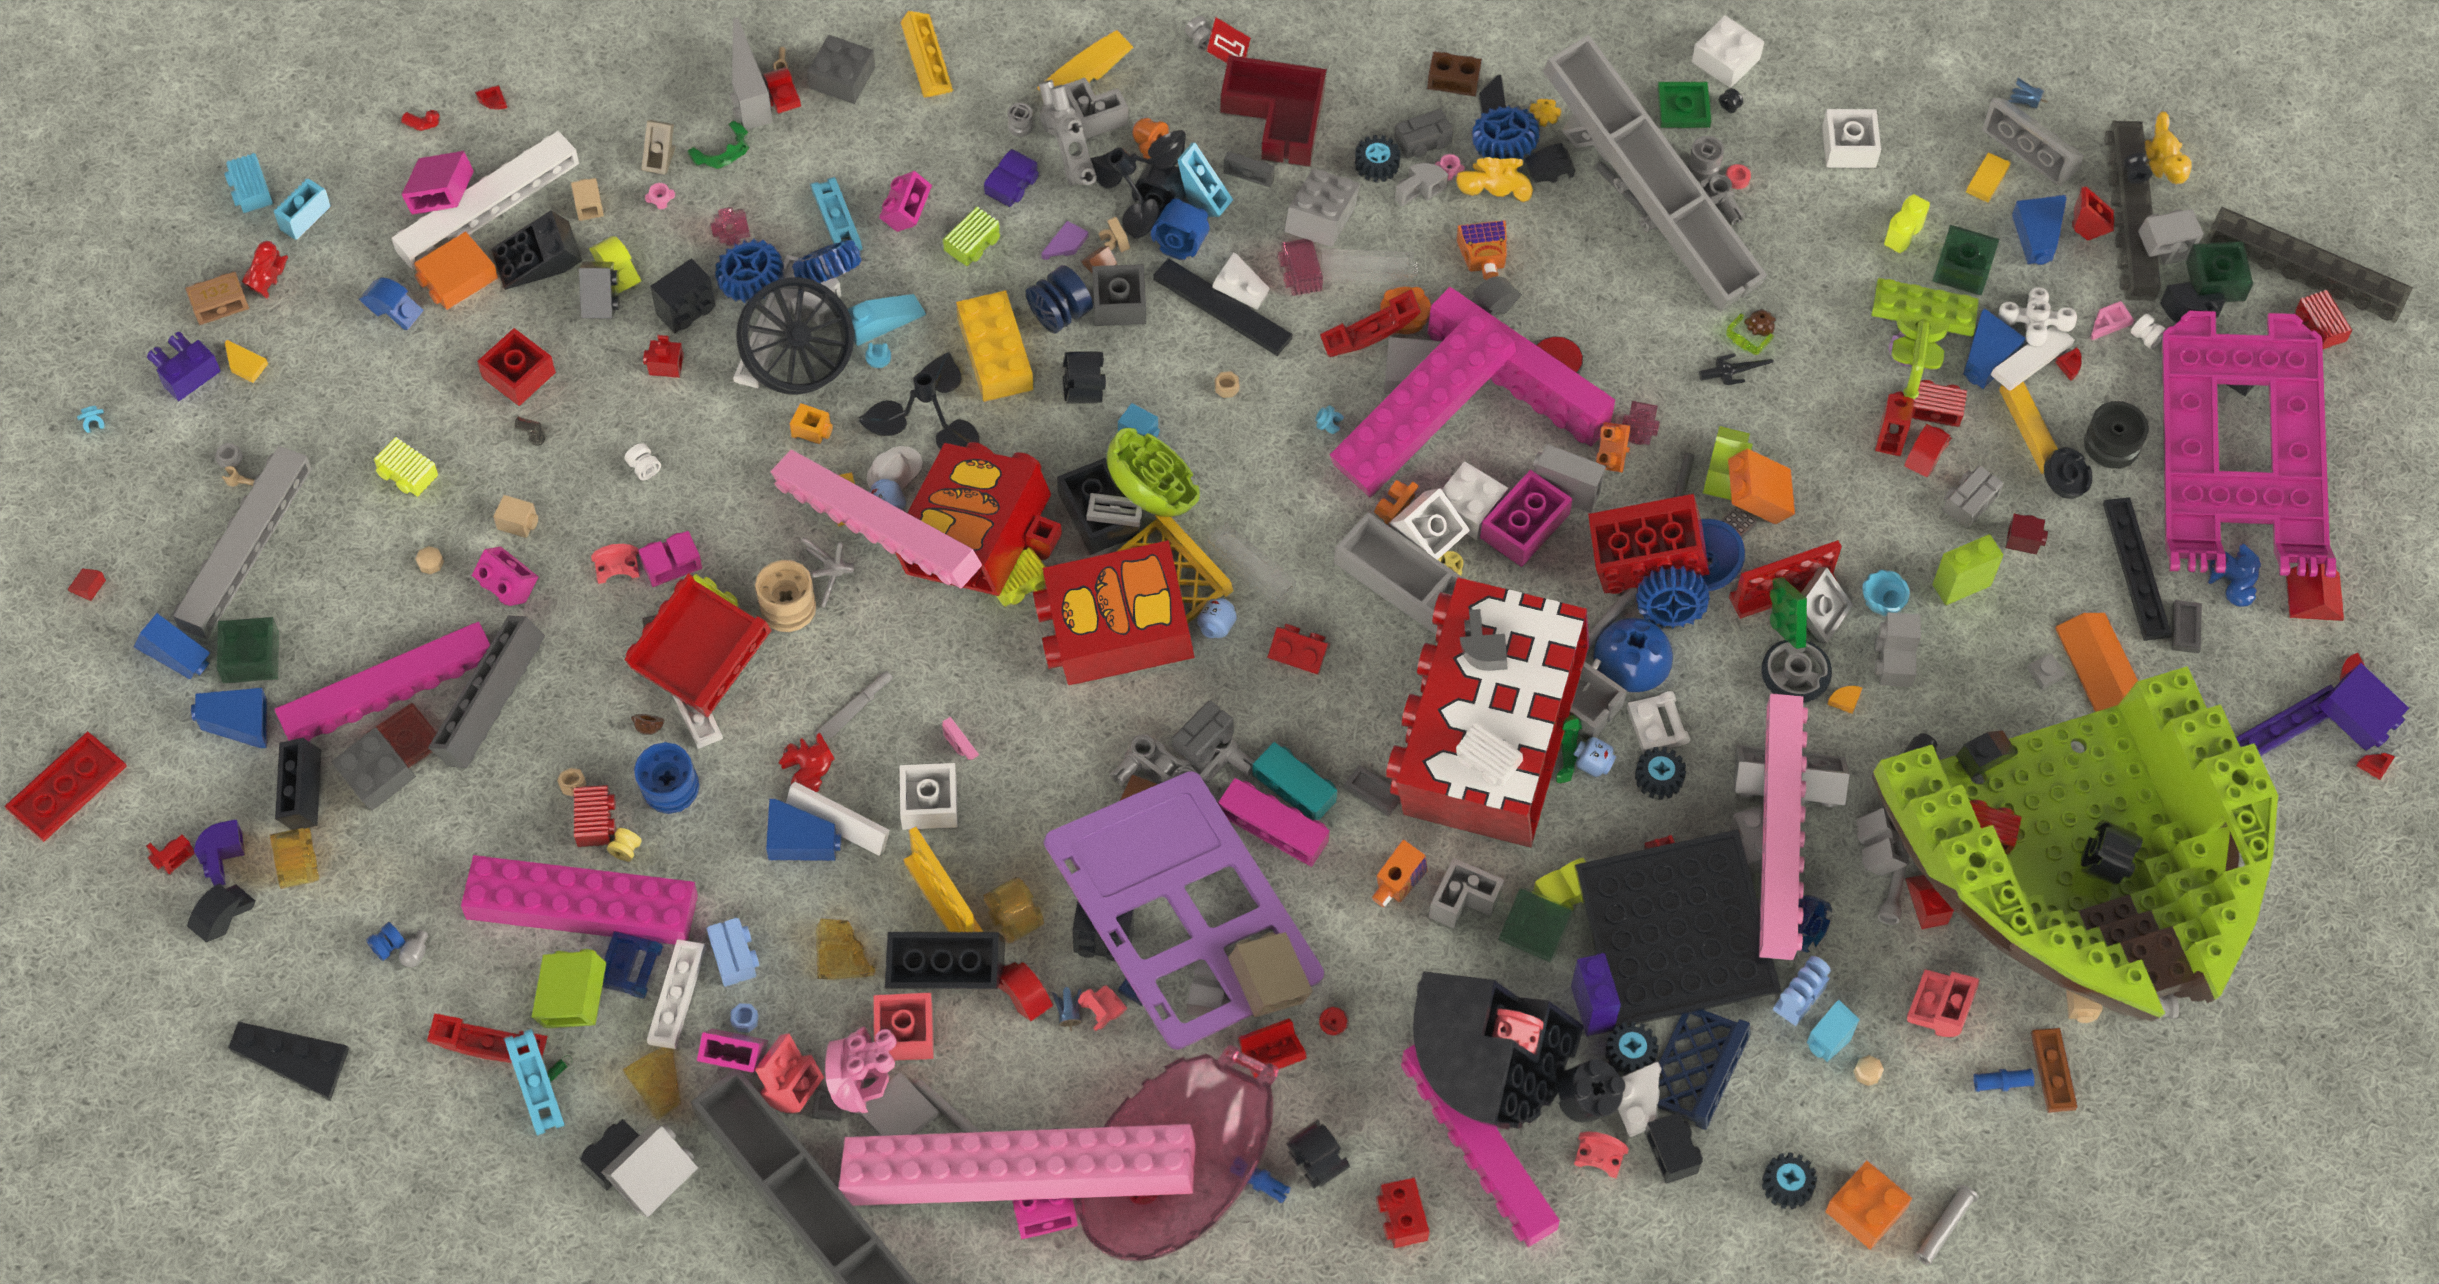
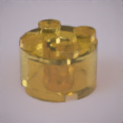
M310 827L270 834L280 889L319 881Z
M1019 877L1010 879L983 895L984 901L990 909L988 915L995 926L999 924L1002 926L1001 932L1008 944L1017 941L1044 925V918L1039 906L1035 907L1032 898H1034L1032 893Z

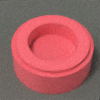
M1734 164L1726 170L1725 176L1731 180L1732 188L1743 189L1749 184L1751 173L1744 165Z

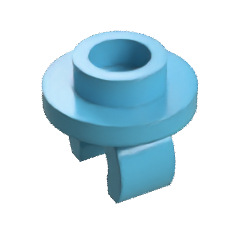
M869 343L865 353L866 362L873 368L887 366L891 361V352L886 343H883V345Z
M1330 405L1326 408H1321L1315 418L1317 428L1320 430L1326 429L1329 433L1335 434L1340 430V427L1336 426L1333 421L1339 423L1343 420L1344 416L1339 412H1334V407Z
M96 406L81 409L82 414L78 415L77 419L78 421L84 420L83 428L87 433L91 432L89 424L92 421H97L100 429L105 428L104 421L98 417L104 414L103 409L97 410Z

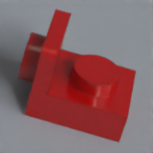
M183 834L167 843L161 852L151 843L146 845L150 853L147 857L150 863L157 870L162 867L168 874L172 873L195 854L189 840Z

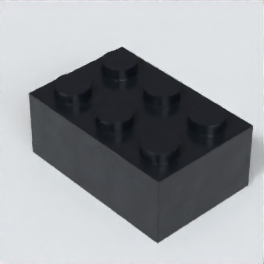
M1106 458L1057 477L1058 495L1090 555L1132 539L1139 533V527L1087 520L1091 493L1126 497L1113 481ZM1095 503V505L1110 507L1108 504ZM1120 506V508L1133 510L1131 507Z

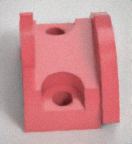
M622 543L607 545L596 550L591 555V560L595 562L598 584L606 583L609 577L617 574L629 575L631 578L639 577L636 557L639 554L638 548Z
M1107 985L1103 986L1096 993L1092 989H1088L1078 999V1004L1082 1008H1090L1096 1014L1095 1019L1098 1023L1093 1027L1095 1031L1103 1029L1110 1020L1116 1019L1127 1009L1120 998Z
M1498 1009L1492 1037L1512 1039L1535 1054L1540 1030H1543V1021L1524 1013Z
M1588 1131L1580 1133L1578 1139L1581 1142L1574 1165L1579 1167L1586 1165L1594 1166L1607 1172L1610 1177L1617 1179L1623 1155L1628 1154L1629 1148L1620 1140L1606 1134Z

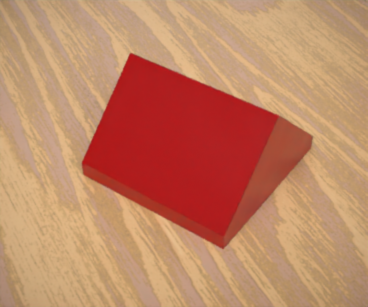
M2306 563L2305 576L2297 575V566L2290 568V574L2286 576L2290 618L2344 620L2340 573L2337 570L2335 578L2326 577L2324 574L2325 564H2317V576L2310 577L2308 563Z

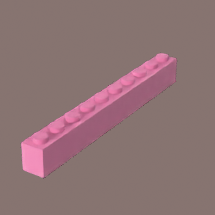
M792 449L770 471L776 480L775 486L785 494L787 492L791 493L802 504L805 502L809 503L820 514L822 512L827 513L838 524L843 522L852 532L856 534L861 532L870 542L882 544L891 554L895 552L900 554L907 563L918 564L925 573L929 575L934 573L946 585L953 584L961 589L982 566L974 550Z
M1770 694L1766 706L1759 957L1793 960L1796 951H1801L1803 935L1798 933V924L1801 925L1803 921V908L1798 906L1799 899L1803 898L1804 882H1799V873H1803L1804 857L1800 856V848L1804 847L1805 831H1800V823H1804L1806 808L1801 806V798L1805 797L1806 781H1801L1802 773L1806 771L1807 757L1802 756V748H1806L1807 732H1803V724H1806L1808 717V708L1803 707L1802 696Z

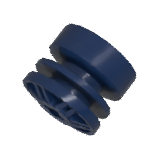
M1061 265L1049 273L1047 281L1040 279L1036 285H1031L1025 290L1026 299L1033 314L1049 332L1054 334L1060 332L1063 327L1069 326L1072 323V319L1078 320L1093 309V302L1087 287L1081 278L1066 265Z

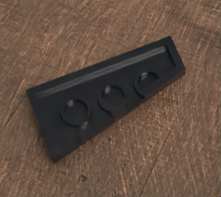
M242 1022L237 1023L228 1047L231 1052L299 1084L300 1087L308 1091L311 1090L321 1095L322 1098L331 1101L349 1051L347 1045Z

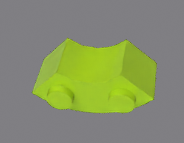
M1719 426L1703 494L1732 500L1728 459L1747 448L1752 450L1753 444L1748 443L1750 433Z

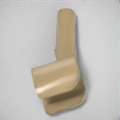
M780 47L779 60L774 62V70L783 67L788 68V64L785 61V47Z
M232 466L225 468L227 473L231 475L230 477L222 476L228 486L234 487L239 483L253 486L254 479L239 475Z

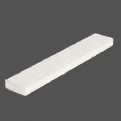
M786 256L783 263L785 269L783 270L784 278L795 277L792 266L799 259L798 257ZM798 289L780 290L791 314V300L797 297ZM770 293L765 307L786 324L774 293ZM761 313L756 326L783 331ZM753 332L749 340L751 349L754 350L780 340L781 336ZM777 345L754 353L755 358L765 370H767ZM741 360L733 377L734 382L759 388L760 383L748 372Z

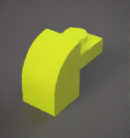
M610 236L589 248L596 262H614V270H618L619 282L618 285H615L617 293H621L641 282L630 260L632 257L616 236Z

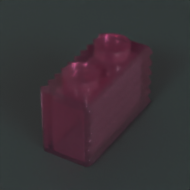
M1299 239L1282 242L1281 252H1278V262L1280 267H1285L1286 272L1283 273L1284 284L1286 288H1291L1292 296L1322 291L1323 275L1313 241Z

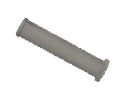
M1965 1185L1957 1187V1194L1919 1250L1915 1253L1916 1259L1928 1266L1932 1264L1933 1259L1971 1203L1978 1200V1195L1971 1188Z

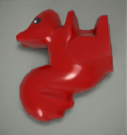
M272 241L261 242L257 246L252 264L241 282L249 289L268 299L269 293L267 290L271 284L277 285V277L283 273L288 256H280L279 250H277L276 245Z
M821 733L816 735V743L812 746H809L803 738L800 739V748L793 743H789L784 749L783 757L779 760L782 769L797 764L801 768L793 775L791 785L797 782L816 793L820 790L819 787L822 784L820 778L828 772L831 763L835 760Z

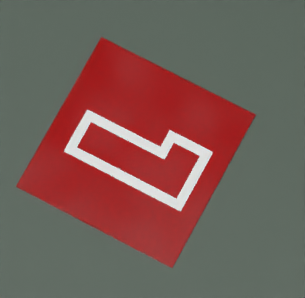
M1215 17L1206 52L1227 64L1229 55L1247 56L1251 38Z

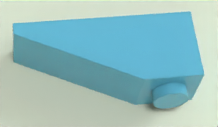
M1191 143L1178 158L1186 198L1192 206L1204 209L1208 217H1220L1233 201V198L1196 143Z
M914 294L866 300L847 309L853 323L854 342L857 346L926 315Z

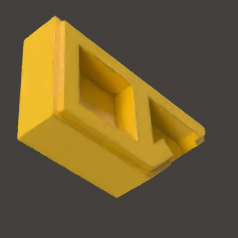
M229 340L225 341L231 372L254 383L268 365L267 359Z

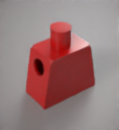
M1901 391L1888 395L1875 448L1877 452L1901 457L1911 425L1914 399L1905 397ZM1891 423L1899 427L1898 433H1889Z

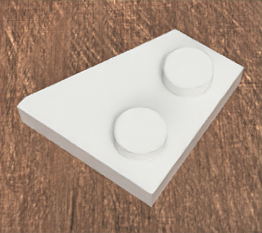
M1234 252L1213 284L1214 289L1256 310L1260 308L1270 290L1257 274Z
M1658 1062L1621 1077L1625 1082L1626 1088L1623 1092L1622 1102L1618 1111L1630 1137L1644 1132L1647 1122L1657 1120L1658 1086L1659 1074H1661V1067Z

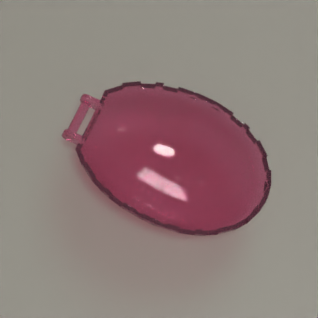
M1229 1045L1218 1060L1207 1053L1187 1060L1181 1057L1164 1066L1166 1071L1153 1080H1150L1148 1077L1142 1082L1143 1088L1132 1099L1127 1097L1103 1127L1191 1124L1195 1139L1193 1194L1158 1195L1156 1200L1146 1205L1133 1203L1129 1196L1076 1198L1077 1216L1080 1219L1082 1231L1092 1245L1102 1253L1119 1260L1149 1261L1175 1254L1194 1244L1215 1228L1243 1195L1262 1159L1273 1120L1274 1101L1271 1085L1278 1075L1279 1070L1277 1066L1271 1063L1263 1064L1240 1053L1237 1047ZM1236 1063L1259 1075L1257 1078H1254L1232 1066Z

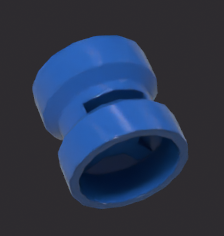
M390 922L382 926L378 934H372L366 939L369 947L382 961L390 956L391 951L400 949L405 944L402 935Z

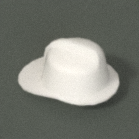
M907 446L893 447L881 453L874 459L867 473L869 488L871 489V486L879 480L888 479L897 482L901 490L904 489L921 471L923 464L921 455L915 449Z

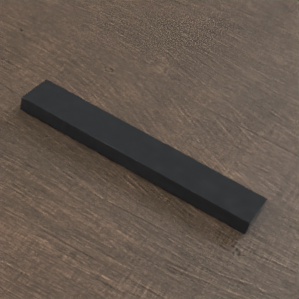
M1170 258L1153 274V280L1276 356L1292 340V333L1240 301L1214 289L1212 284Z
M2126 497L2104 500L2103 507L2143 640L2170 638L2171 630L2131 499Z

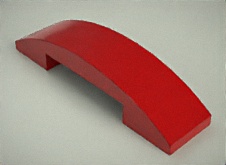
M1411 289L1390 299V306L1348 327H1345L1342 323L1320 334L1328 356L1334 357L1366 348L1391 336L1409 324L1421 313L1413 290Z
M434 1013L427 1041L465 1055L512 1063L504 1038L509 1036L515 1038L523 1035L524 1032L519 1030V1034L466 1024L463 1023L461 1018ZM534 1033L541 1057L543 1058L548 1036ZM528 1045L517 1049L519 1056L530 1052Z

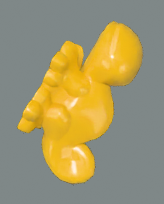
M2161 111L2157 115L2153 140L2144 141L2140 152L2147 154L2148 159H2151L2149 166L2156 177L2161 178L2164 172L2171 183L2182 184L2189 177L2192 162L2188 156L2179 151L2182 148V143L2168 129L2169 116L2167 112Z
M1480 158L1477 159V163L1473 164V168L1477 171H1461L1456 177L1458 188L1467 195H1478L1482 192L1483 188L1497 197H1504L1513 191L1517 200L1526 202L1529 201L1533 194L1530 180L1524 174L1517 172V167L1523 164L1522 159Z

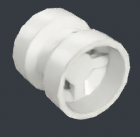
M2145 314L2135 323L2131 329V334L2136 338H2142L2144 345L2149 349H2153L2162 341L2163 332L2167 329L2162 325L2155 324L2154 318L2149 314Z
M644 443L633 446L625 455V461L630 467L635 468V474L640 480L651 478L661 468L659 460L655 456H651L650 449Z

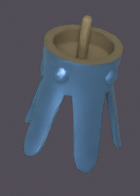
M2017 78L2016 84L2022 89L2014 88L2012 90L2014 94L2010 96L2014 100H2008L2009 102L2028 104L2031 108L2034 107L2036 109L2040 101L2047 103V100L2041 99L2044 90L2034 88L2020 78Z
M1065 987L1063 989L1064 1002L1061 997H1057L1055 992H1052L1059 1012V1025L1062 1027L1069 1026L1070 1031H1072V1026L1081 1023L1080 1005L1078 1004L1081 989L1078 990L1077 995L1071 998L1070 989Z

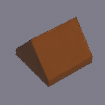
M1109 246L1100 247L1081 261L1091 273L1092 266L1117 265Z

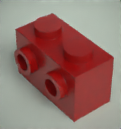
M1415 1177L1382 1184L1380 1193L1376 1196V1203L1379 1213L1384 1212L1387 1222L1383 1223L1386 1239H1392L1394 1248L1428 1241L1430 1231Z

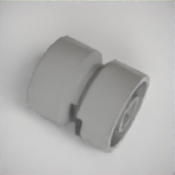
M1701 136L1693 142L1688 169L1697 181L1701 182L1707 178L1719 175L1724 154V146L1721 141L1713 136Z

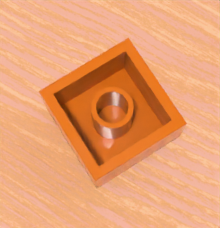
M1866 1161L1830 1200L1825 1212L1871 1250L1907 1210L1912 1197L1869 1161Z

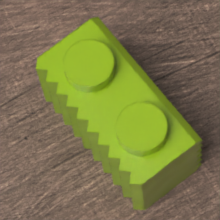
M978 206L975 207L943 238L944 251L968 267L970 263L976 262L981 258L983 250L989 245L993 246L1000 237L999 222L994 217L983 212L982 209H979Z

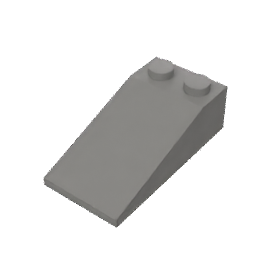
M737 17L733 19V93H730V98L734 107L732 111L735 121L737 123L741 122L742 126L748 130L772 123L773 120L768 90Z

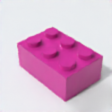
M1529 470L1483 520L1480 539L1520 567H1523L1570 515L1573 499L1532 470Z

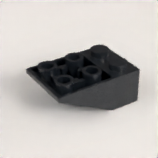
M552 210L491 248L505 290L565 273L582 262L569 221Z

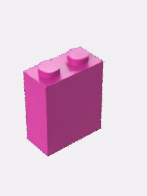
M464 151L418 158L401 195L412 215L456 208L461 201L474 170Z
M710 1029L702 1032L697 1061L754 1073L756 1072L755 1068L766 1054L768 1040Z

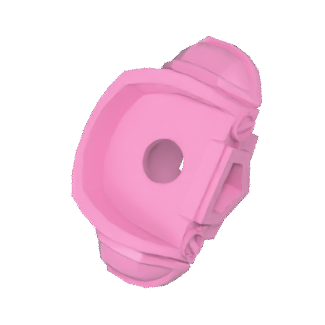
M863 1026L856 1032L851 1033L847 1038L829 1042L825 1064L826 1082L830 1096L839 1108L853 1113H867L865 1102L883 1096L889 1082L887 1072L893 1069L895 1065L889 1050L895 1047L897 1041L890 1030L883 1029L879 1031L875 1036L876 1042H873L868 1030ZM865 1079H877L870 1087L864 1088Z

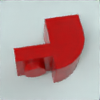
M787 67L761 75L769 93L770 105L775 107L778 114L801 107V100L793 85L792 77Z
M1926 424L1914 443L1904 466L1928 477L1933 472L1942 452L1948 447L1952 438L1944 430Z
M1036 515L1025 535L1026 545L1023 550L1031 547L1040 560L1048 559L1062 535L1061 524Z
M1013 962L1004 966L998 988L1010 996L1019 1014L1031 1022L1054 1006L1040 980L1024 962L1020 964Z

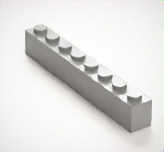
M278 446L274 454L268 457L266 467L261 475L255 478L252 490L248 496L242 499L240 509L235 517L229 520L227 530L222 538L216 541L214 551L209 559L203 562L196 580L190 583L185 598L175 607L173 618L179 629L204 639L209 638L312 470L306 455Z

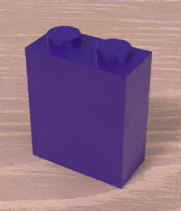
M2362 663L2349 671L2318 705L2326 715L2365 751L2374 745L2379 748L2390 737L2387 732L2390 729L2396 730L2405 721L2403 715L2409 709L2404 702Z
M1605 953L1577 959L1571 989L1582 1025H1584L1586 1037L1611 1032L1615 1027L1621 1003Z

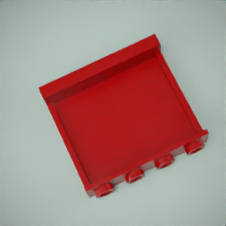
M688 573L684 579L678 581L674 588V593L669 600H665L661 604L654 620L644 627L642 636L637 643L629 647L624 660L632 670L704 716L709 717L772 630L765 620L758 616L754 618L696 582L693 576Z

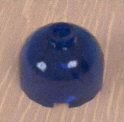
M1803 895V898L1799 899L1798 906L1803 908V921L1801 925L1798 924V933L1808 935L1803 936L1801 951L1808 953L1810 952L1808 947L1811 943L1814 942L1816 948L1825 936L1831 921L1826 918L1827 911L1832 912V907L1829 902L1821 898Z

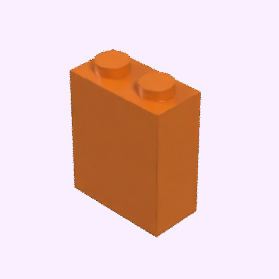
M466 231L414 263L417 271L415 278L422 288L426 286L430 290L429 294L436 304L441 303L446 310L498 279L494 263Z
M1748 448L1728 459L1732 505L1773 524H1778L1795 515L1790 468Z

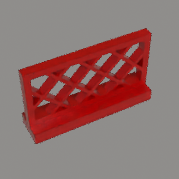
M1839 540L1741 573L1737 590L1729 594V599L1739 618L1741 619L1772 608L1770 592L1773 589V579L1783 577L1800 593H1802L1808 582L1814 577L1819 567H1827L1836 579L1834 570L1842 548Z

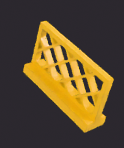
M1155 515L1156 520L1117 551L1153 544L1147 543L1148 536L1156 529L1162 534V541L1169 540L1171 550H1176L1179 553L1178 562H1174L1175 567H1177L1179 587L1180 585L1194 586L1193 597H1182L1183 603H1193L1192 611L1186 615L1187 623H1190L1200 614L1207 601L1218 599L1223 595L1227 597L1233 592V587L1227 576L1171 517ZM1182 568H1193L1196 571L1195 580L1181 579ZM1198 586H1210L1215 591L1208 598L1197 597Z
M917 827L910 829L909 837L912 855L903 859L904 864L947 931L983 932L973 917V913Z

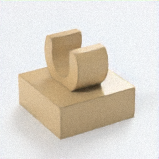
M1117 217L1108 220L1109 229L1102 230L1099 233L1101 241L1111 239L1104 243V246H1109L1110 250L1118 246L1120 252L1129 250L1130 246L1127 235Z

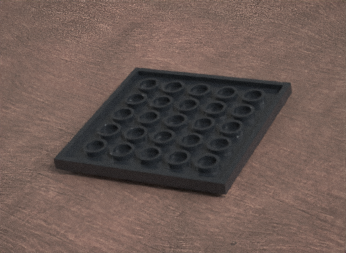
M1739 829L1575 864L1574 868L1596 955L1605 953L1621 1003L1615 1027L1618 1026L1620 1028L1621 1023L1626 1022L1627 1026H1630L1631 1021L1641 1024L1781 992L1773 958L1759 957L1760 908Z

